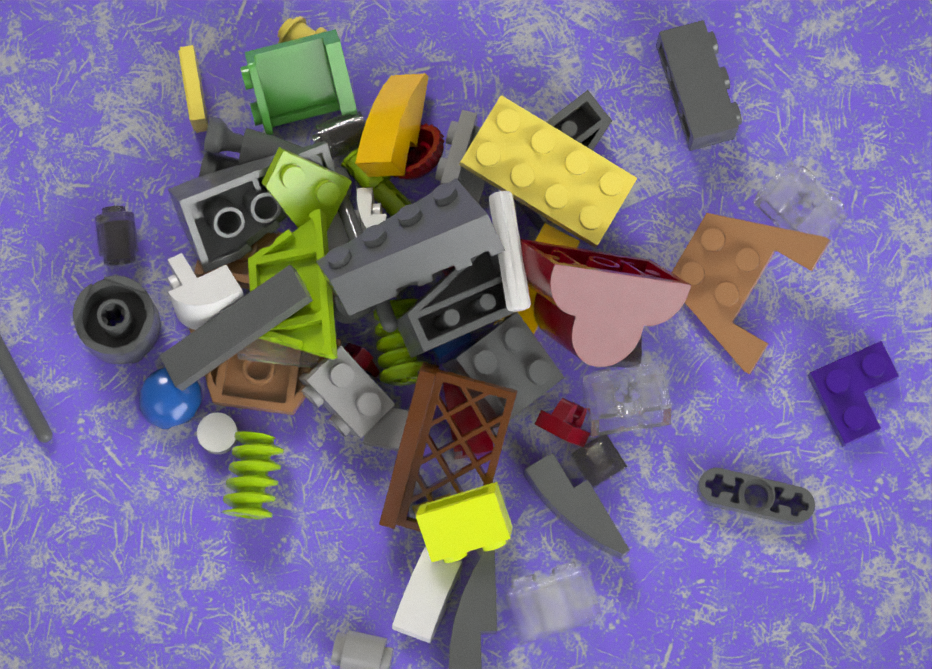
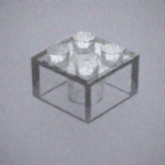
M569 562L552 568L550 576L537 580L535 574H531L511 581V589L506 590L505 602L519 645L583 626L599 619L602 611L587 565L577 568L575 562Z

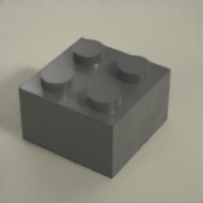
M518 312L501 319L442 364L447 372L517 390L510 420L565 378ZM457 386L461 393L464 395V397L467 399L461 387ZM469 389L473 396L480 393L479 391ZM488 395L477 401L489 421L503 413L507 399ZM500 422L497 423V424H495V425H493V426H491L492 429H493V428H496V427H499V426H500Z

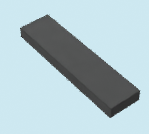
M288 265L159 356L175 387L183 391L312 302L313 299L297 270L293 266Z

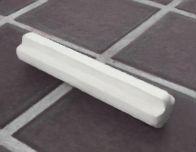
M499 191L489 196L493 226L505 249L504 252L498 254L506 307L511 312L523 311L530 308L531 302L513 194L510 191Z

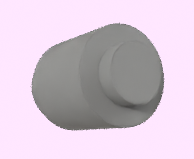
M351 630L347 634L338 632L333 646L331 665L340 666V669H390L394 648L387 647V638Z

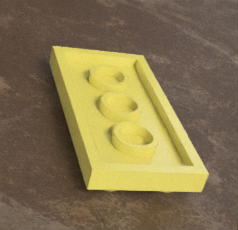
M502 95L497 100L459 163L461 167L497 189L510 191L515 200L594 248L600 243L637 180V177Z

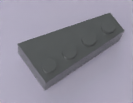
M455 178L449 183L439 185L432 193L417 202L402 207L398 213L380 224L368 227L353 240L333 248L326 256L316 262L335 297L350 316L398 296L399 288L408 284L420 287L434 281L432 275L453 265L458 271L473 265L470 258L489 251L492 257L504 252L505 249L486 211Z

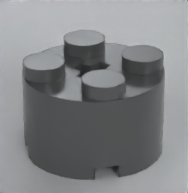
M118 275L104 277L103 280L93 285L91 283L85 287L75 301L73 308L75 329L81 341L98 359L111 364H133L142 360L155 345L160 332L159 313L146 290L133 279ZM122 314L124 321L112 326L110 320H118Z

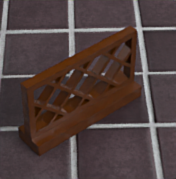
M423 362L419 370L379 525L395 529L396 525L421 532L417 519L408 517L412 502L423 496H426L429 502L435 501L436 499L432 491L449 482L457 494L464 492L456 478L473 469H476L484 482L483 486L493 483L517 390L440 370L438 365ZM443 382L460 386L467 400L448 410L440 397ZM469 389L479 391L480 393L473 396ZM488 395L507 399L503 413L489 421L477 401ZM438 405L442 414L434 418L435 410ZM471 405L482 425L462 434L452 415ZM446 419L457 438L438 448L429 434L430 429L435 424ZM500 422L496 435L491 426ZM486 430L494 443V448L492 452L477 459L466 440ZM426 444H428L432 452L423 456ZM461 444L472 463L452 473L442 453ZM436 457L446 477L427 486L419 470L422 464ZM490 460L487 473H485L481 465ZM417 482L422 490L413 494Z

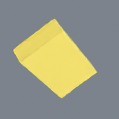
M193 45L180 47L178 52L189 120L196 133L205 132L208 128V118L198 58Z

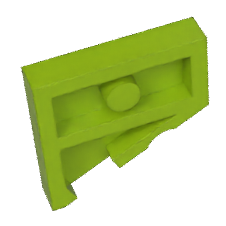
M281 147L278 148L262 181V184L297 228L311 219L309 216L311 212L321 209L326 214L327 231L352 183L347 177Z

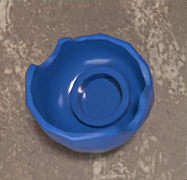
M165 367L151 373L145 379L139 393V409L147 422L161 429H170L174 426L188 423L202 403L201 386L198 381L181 391L175 387Z

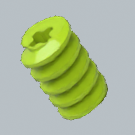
M418 299L390 300L396 319ZM375 309L373 311L374 319L380 322ZM381 323L375 326V334L382 338L376 342L378 351L384 353L378 358V365L386 368L379 374L380 381L395 386L416 384L418 372L425 361L417 360V356L410 357L398 327L394 332H386Z
M235 432V439L244 445L232 448V455L241 461L230 463L229 471L239 477L226 480V487L236 493L223 496V502L233 509L223 510L221 513L255 520L271 518L273 513L262 506L263 503L274 502L276 497L267 493L265 489L266 487L277 486L279 481L268 476V472L281 469V465L271 460V456L283 454L284 449L274 444L276 438L257 432Z

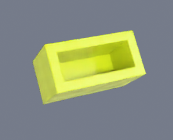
M498 482L419 506L416 514L431 562L443 559L444 563H452L466 557L468 551L481 547L483 551L498 549L506 544V540L511 538L513 528Z

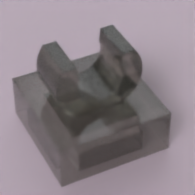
M606 432L586 444L584 448L581 447L571 454L572 459L585 479L590 482L593 489L627 468L626 463Z

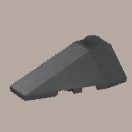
M326 141L290 150V152L336 172ZM275 155L208 173L168 189L180 224L204 273L242 258L252 250L251 246L268 232L272 234L281 226L279 223L288 217L279 203L262 184Z

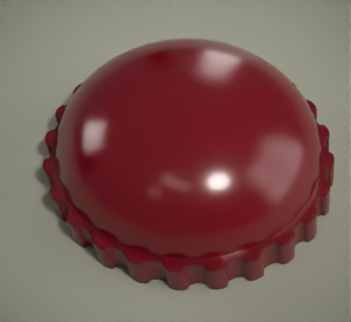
M427 123L420 125L417 147H409L405 174L403 176H393L394 178L417 179L425 176L437 166L443 155V143L445 142L443 139L444 135L437 127Z

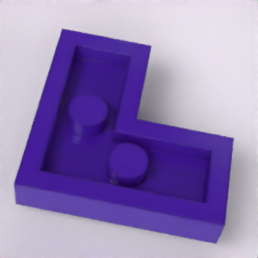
M882 341L816 369L807 375L842 447L881 429L865 393L890 383L899 377Z

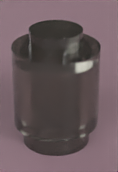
M360 111L355 115L351 113L338 115L315 125L317 133L311 135L312 142L315 144L326 141L332 160H335L359 148L366 122Z
M119 205L102 208V214L95 217L98 252L100 256H103L104 265L117 266L135 262V253L139 249L134 213L126 211L125 206Z

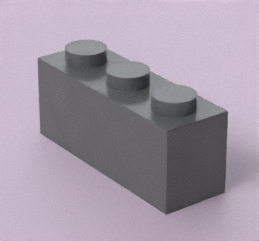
M704 20L660 31L656 48L689 151L733 140L739 125L742 124V117L738 104L736 102L731 103L727 89H730V80L724 66L719 67L715 55L718 54L719 49L714 32L707 31Z

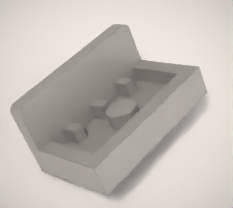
M462 110L459 121H451L446 138V143L451 145L448 158H440L435 180L441 181V185L449 183L456 178L479 204L486 181L461 167L459 163L481 127L477 126V113Z
M337 345V359L324 358L309 374L303 373L298 378L305 386L301 392L314 406L319 408L323 405L332 414L328 420L339 433L345 437L350 433L352 436L362 438L395 403L342 346Z

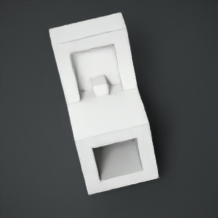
M182 253L167 259L173 274L167 277L171 287V291H168L177 318L188 328L197 330L244 297L241 287L227 265L197 278Z

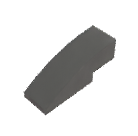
M553 453L524 470V477L537 496L575 534L618 559L625 557L629 553L630 549L588 480L573 487Z
M495 550L484 551L462 593L452 629L449 648V669H482L481 635L497 634Z

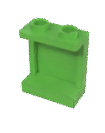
M336 29L244 52L247 65L240 67L246 90L254 88L257 99L256 102L250 103L255 126L263 124L266 134L273 135L272 128L275 126L338 110L341 111L343 118L358 114L341 42Z

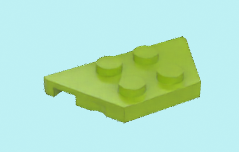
M317 209L309 214L311 219L294 232L288 229L278 236L272 245L262 248L248 258L249 285L251 292L288 265L293 266L313 301L259 337V339L328 359H337L332 289L316 262L329 252L326 214L321 209Z

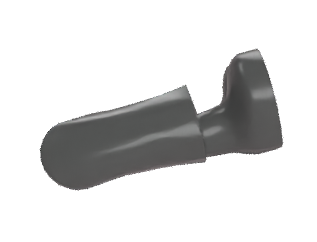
M211 117L204 143V151L206 153L202 160L199 177L273 156L279 147L290 151L301 148V146L246 128L243 136L232 132L221 118ZM231 151L240 153L239 159L226 156L220 152Z

